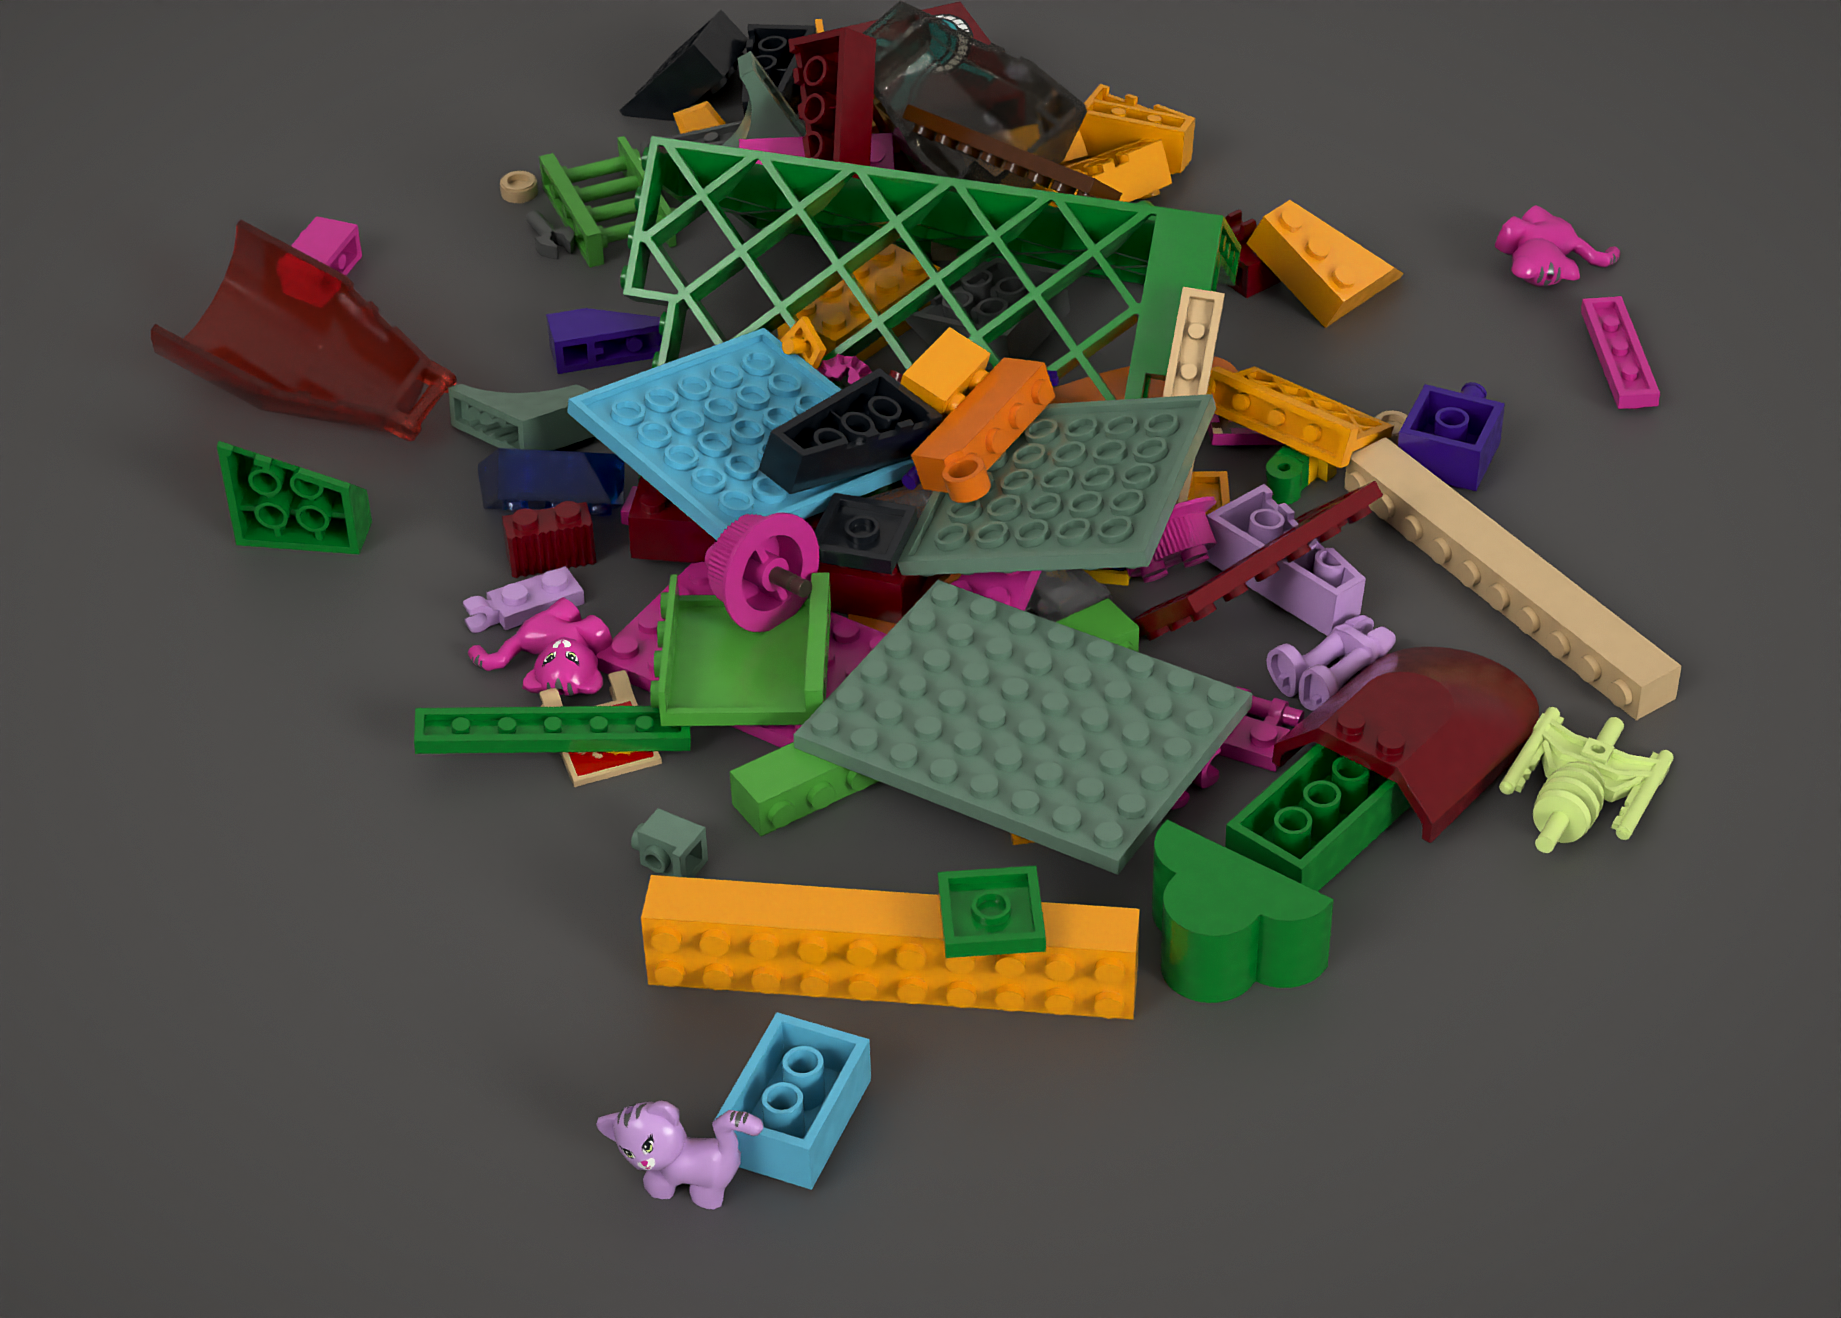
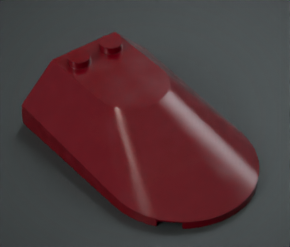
M1407 648L1389 653L1374 661L1274 744L1272 763L1282 767L1306 744L1316 742L1396 782L1421 821L1423 829L1422 839L1432 843L1515 761L1539 719V706L1533 692L1519 676L1491 659L1453 648Z

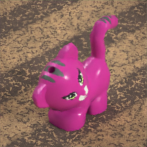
M1537 205L1530 208L1522 219L1513 216L1503 224L1494 246L1506 255H1512L1511 271L1516 277L1522 278L1527 283L1538 287L1555 285L1562 279L1574 281L1580 278L1576 262L1565 256L1572 251L1580 255L1590 265L1604 268L1616 263L1620 257V250L1616 246L1609 247L1604 253L1596 251L1588 242L1577 236L1571 224L1560 217L1553 216Z
M562 597L547 610L525 620L517 633L506 640L498 652L488 654L480 645H473L468 651V656L476 666L486 671L505 668L521 651L537 654L539 656L536 659L534 669L527 673L523 679L522 689L538 694L547 689L557 688L560 696H571L580 693L594 695L603 686V678L598 671L596 654L612 645V636L609 628L600 618L590 614L582 620L578 608L572 602Z

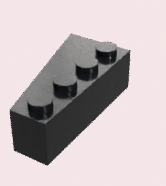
M878 368L770 432L759 470L789 494H794L912 459L911 454L940 425L943 415L882 369Z

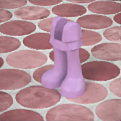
M1360 615L1346 620L1342 625L1335 626L1329 636L1305 655H1301L1294 646L1287 643L1275 647L1267 654V669L1274 683L1283 694L1293 697L1299 692L1300 703L1306 709L1314 711L1336 694L1357 672H1362L1374 661L1385 656L1394 646L1396 637L1392 631L1383 626L1373 630V620L1365 615ZM1335 659H1340V661L1332 667H1327V665H1329Z

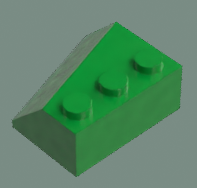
M218 442L217 451L236 545L360 554L372 524L367 489L231 444Z

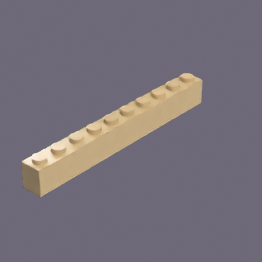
M1385 437L1351 454L1349 465L1346 466L1344 487L1348 492L1376 481L1383 496L1369 504V507L1379 518L1389 523L1408 541L1414 543L1437 564L1443 566L1466 587H1469L1487 601L1492 608L1502 613L1525 634L1531 636L1554 657L1565 663L1580 675L1584 681L1590 683L1610 699L1615 706L1620 707L1632 718L1638 720L1676 699L1682 667L1678 662L1392 441Z

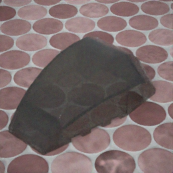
M901 0L863 32V34L876 39L873 103L916 173L1029 189L1036 185V183L1027 179L1028 173L1023 179L1004 170L1005 163H1003L1001 169H998L980 160L981 154L978 160L961 153L957 148L952 150L934 140L930 141L912 132L915 125L901 118L908 104L1060 164L1065 159L1087 113V106L1034 62L1024 57L1017 59L1008 55L1004 48L993 43L987 45L973 38L972 33L958 28V30L952 29L944 25L942 19ZM951 188L950 191L958 193L955 188Z

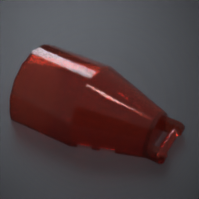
M240 220L236 225L233 255L225 277L213 301L196 326L184 338L173 334L157 324L151 329V341L156 354L260 410L389 432L411 442L421 432L420 425L442 395L449 393L448 388L455 386L457 383L456 376L450 370L430 360L397 326L392 327L379 314V308L371 300L367 302L354 289V283L346 275L243 220ZM426 383L427 385H429V387L418 400L424 387V384Z

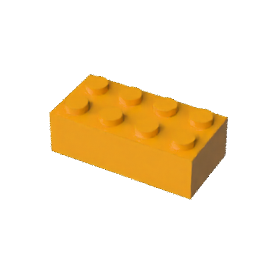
M893 243L852 272L881 314L930 279L914 254ZM933 264L938 272L941 271V267ZM844 280L796 314L798 319L801 317L809 318L827 349L824 356L872 322ZM931 301L921 307L919 311L930 305ZM904 320L892 330L899 337L912 327ZM786 322L777 328L779 340L790 330ZM882 336L857 354L856 357L864 362L888 345V343Z

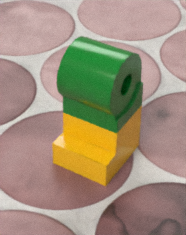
M1284 445L1266 463V486L1273 491L1272 499L1277 504H1292L1299 500L1301 491L1317 477L1328 482L1337 474V467L1288 445Z

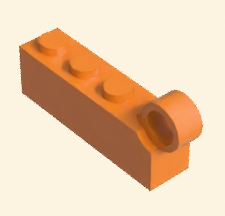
M1004 357L922 442L911 456L924 490L948 493L950 499L957 503L972 502L988 493L991 488V482L987 470L1055 398L1053 385L1050 381L1045 362Z

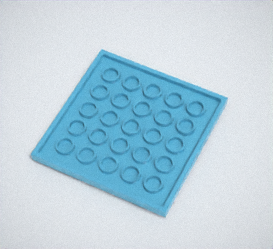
M765 328L568 400L567 413L715 540L720 537L724 529H727V526L731 525V522L734 523L735 520H738L739 517L745 514H757L766 517L771 514L785 512L807 519L824 512L834 493L860 497L901 480L914 466L913 459H909L794 494H789L762 473L759 467L770 432L841 391L838 386L798 354H785L782 350V342Z

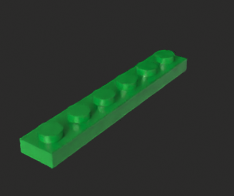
M651 706L415 708L414 748L415 754L690 751L691 732L690 726H661L659 708H652Z

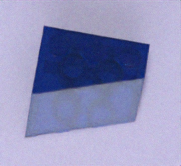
M498 448L478 464V477L484 509H502L505 512H516L524 508H552L561 502L573 501L576 503L587 502L590 515L608 516L612 515V509H617L624 505L625 462L614 453Z

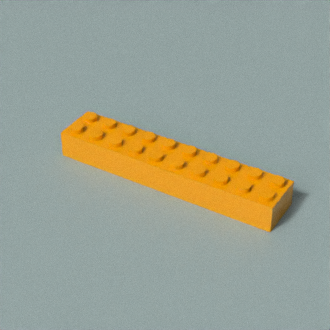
M651 875L641 915L648 985L1091 1016L1108 1019H1134L1140 909L1041 902L1046 934V952L945 958L939 895Z

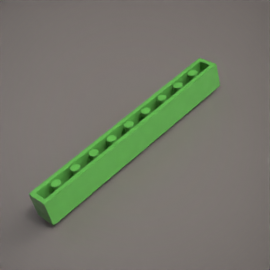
M1109 598L1056 622L1139 652V626ZM794 742L729 771L732 805L760 837L879 782L794 748Z

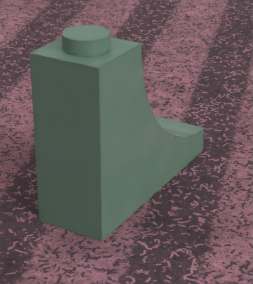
M749 51L739 57L740 78L749 94L748 107L744 119L736 132L721 146L739 148V139L804 137L807 134L805 126L752 52Z
M458 384L448 388L451 426L527 460L594 437L593 434L567 413L568 400L591 390L575 384L548 391L506 393L481 390L464 384Z

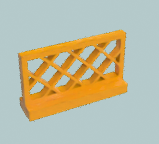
M1219 366L1212 367L1207 394H1213L1216 405L1214 414L1338 468L1349 465L1353 451L1364 448L1385 437L1390 438L1392 435L1393 425L1255 366L1235 373Z

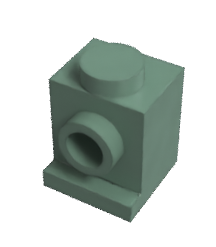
M658 808L645 823L639 824L632 835L631 846L639 851L641 865L648 867L656 873H663L673 877L694 878L708 861L706 828Z

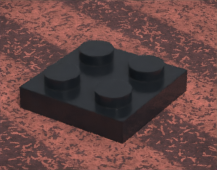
M834 493L814 531L819 546V562L892 575L918 520L917 506Z

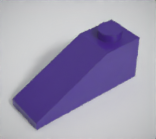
M590 308L546 314L550 349L558 374L653 359L656 351H660L662 335L659 333V323L661 317Z

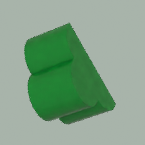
M1166 820L1162 824L1154 840L1152 918L1157 928L1162 932L1161 973L1165 982L1172 990L1193 1001L1219 1003L1239 997L1255 982L1276 988H1293L1310 983L1328 967L1334 899L1170 820Z

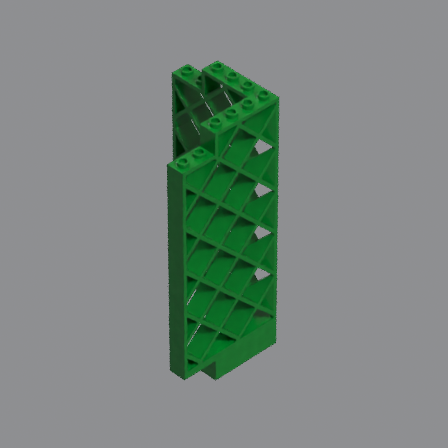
M651 136L650 145L644 149L642 155V169L645 171L642 186L637 188L634 203L635 209L638 212L635 226H631L628 233L627 245L631 251L628 265H625L621 272L620 285L624 289L623 295L635 302L668 306L667 312L664 311L660 318L659 333L662 335L660 351H656L654 354L652 368L679 358L686 313L689 308L715 345L728 341L700 300L747 266L775 307L732 339L761 328H765L771 333L785 322L791 329L799 320L796 317L798 312L844 280L872 322L830 353L823 356L822 360H829L837 354L851 357L856 356L883 336L906 370H908L914 363V360L892 329L941 293L971 335L968 339L991 353L989 362L994 368L1001 360L990 346V343L1040 307L1071 350L1047 367V370L1057 371L1058 377L1061 379L1081 364L1105 400L1117 399L1088 358L1137 323L1124 399L1148 398L1151 379L1166 381L1183 287L1216 292L1218 283L1235 286L1242 246L1223 215ZM760 160L763 165L757 164L756 162ZM854 174H857L860 179L854 178L852 176ZM951 188H955L958 193L950 191ZM663 189L681 202L682 205L656 224ZM1051 201H1052V202H1055V204L1058 206V208H1057V207L1050 206V205H1048V204H1049ZM706 211H709L735 248V251L688 284L662 244ZM725 213H731L749 228L762 231L747 242H744ZM1151 215L1156 216L1155 221L1149 220L1148 218ZM789 234L814 237L832 265L784 299L757 258ZM830 240L859 245L841 257ZM931 242L959 249L956 254L958 258L939 272L926 254H931ZM893 243L906 251H911L930 279L881 314L852 272ZM651 252L678 290L677 294L644 290ZM996 257L1006 259L1029 293L981 329H978L949 287L982 262H990ZM1020 262L1060 271L1037 287ZM1081 276L1111 280L1130 308L1078 345L1047 301ZM1123 282L1144 285L1141 303L1136 302ZM833 381L841 390L846 388L842 381Z

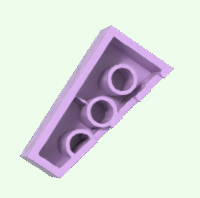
M1262 484L1207 514L1206 517L1217 543L1210 550H1207L1209 557L1207 561L1224 571L1298 525L1299 523L1294 520L1295 512L1286 503L1278 505L1272 499L1273 491L1265 484ZM1315 538L1308 543L1311 551L1290 563L1287 562L1286 558L1278 561L1277 564L1280 568L1278 572L1260 582H1256L1254 577L1245 582L1252 590L1263 595L1319 632L1329 636L1335 626L1342 625L1346 620L1360 616L1366 578L1334 548H1324Z

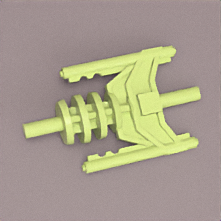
M1547 708L1545 713H1542L1532 734L1500 783L1499 788L1501 792L1507 795L1512 794L1514 790L1521 793L1526 780H1529L1531 772L1535 770L1541 760L1545 776L1548 779L1540 789L1533 808V820L1541 832L1535 841L1539 851L1549 853L1554 849L1557 842L1570 843L1578 840L1586 834L1596 821L1603 807L1604 800L1612 803L1626 796L1628 797L1625 800V807H1621L1619 816H1616L1611 828L1616 830L1618 838L1622 840L1629 839L1658 786L1662 784L1674 759L1673 754L1668 750H1662L1659 754L1653 752L1650 758L1626 754L1614 747L1624 729V723L1621 719L1617 717L1609 718L1596 739L1586 738L1574 734L1562 726L1564 718L1560 717V712L1557 708Z

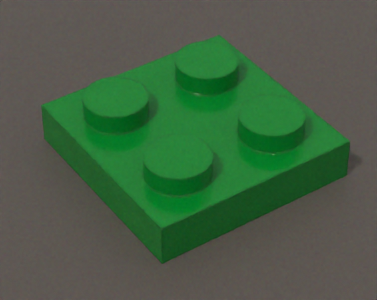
M1036 866L938 872V892L945 958L1046 952V934Z

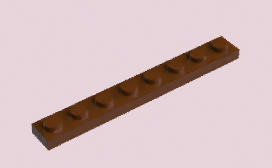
M908 104L901 117L914 124L912 132L930 141L934 140L952 150L957 148L961 153L978 160L981 154L980 160L998 169H1001L1003 163H1005L1004 170L1023 179L1028 173V180L1047 189L1052 182L1050 188L1058 193L1074 195L1076 192V195L1115 201H1119L1121 198V192L1093 177Z

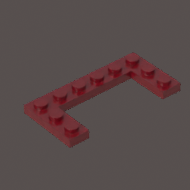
M1376 481L1303 513L1294 519L1299 523L1298 525L1203 584L1155 605L1138 615L1132 621L1139 626V637L1146 635L1148 640L1151 641L1169 630L1171 632L1191 621L1196 622L1217 610L1213 603L1221 597H1223L1225 602L1236 598L1249 589L1245 583L1246 581L1254 577L1256 582H1260L1280 570L1277 564L1278 561L1286 558L1287 562L1290 563L1311 551L1308 543L1316 538L1320 544L1342 531L1341 527L1347 523L1350 525L1372 512L1369 504L1383 496Z

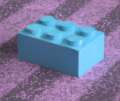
M776 1012L715 1118L717 1119L728 1110L747 1112L762 1120L763 1130L758 1136H750L735 1131L738 1139V1149L741 1152L739 1168L812 1190L871 1081L870 1039Z

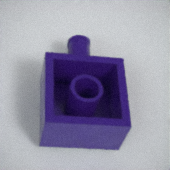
M1476 382L1466 383L1462 387L1461 393L1424 384L1399 431L1398 447L1446 484L1456 488L1476 491L1501 441L1505 403L1486 399L1487 392L1485 388Z

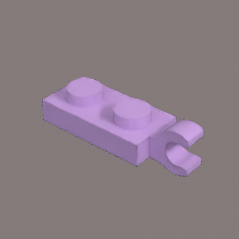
M566 566L486 592L487 600L481 596H473L463 601V606L470 616L474 615L465 619V624L471 633L482 632L498 623L502 625L504 630L520 626L530 617L547 610L562 597L572 602L575 606L585 604L584 590Z

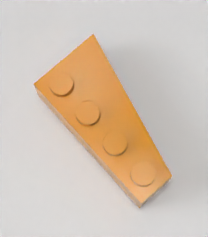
M1141 139L1066 166L1093 177L1121 192L1122 195L1119 201L1123 202L1157 196L1160 194L1159 189L1172 184L1162 139ZM1030 180L1015 185L1016 187L1056 192L1050 188L1052 182L1048 189ZM1051 201V202L1048 204V205H1050V206H1053V207H1057V208H1058V206L1055 204V202H1052V201Z

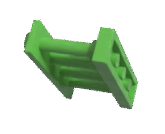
M625 136L617 137L618 157L569 169L566 166L560 165L554 153L539 156L542 188L565 227L570 226L574 231L575 243L590 268L603 265V248H607L608 243L627 239L631 226H635L636 223L635 220L603 228L602 225H596L598 222L637 213L638 210L635 209L634 203L635 198L591 208L590 205H584L586 202L631 191L636 193L637 188L642 186L645 171L642 169L640 153L637 148L632 149ZM621 171L625 176L624 178L579 188L578 185H572V183ZM662 194L656 224L675 210V207H669ZM676 235L666 241L669 248L677 246Z

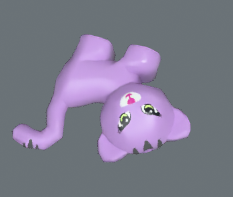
M662 1100L655 1103L651 1101L627 1106L619 1113L599 1117L596 1123L599 1131L617 1143L620 1153L637 1170H646L643 1178L644 1189L653 1198L670 1199L675 1192L676 1186L682 1183L690 1184L689 1191L692 1202L699 1207L712 1210L721 1207L724 1190L735 1176L741 1164V1152L738 1149V1139L735 1131L750 1136H758L763 1130V1123L760 1118L747 1112L728 1110L712 1122L716 1138L686 1137L684 1128L679 1121V1109L668 1101Z

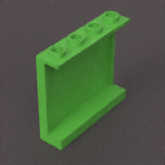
M812 573V590L802 607L795 615L766 632H752L738 626L728 615L724 602L716 598V595H679L677 574H671L669 592L661 593L660 602L661 618L666 620L658 621L657 625L658 648H662V650L654 652V675L659 680L651 681L650 689L651 707L659 708L661 726L803 725L826 700L831 622L829 573Z

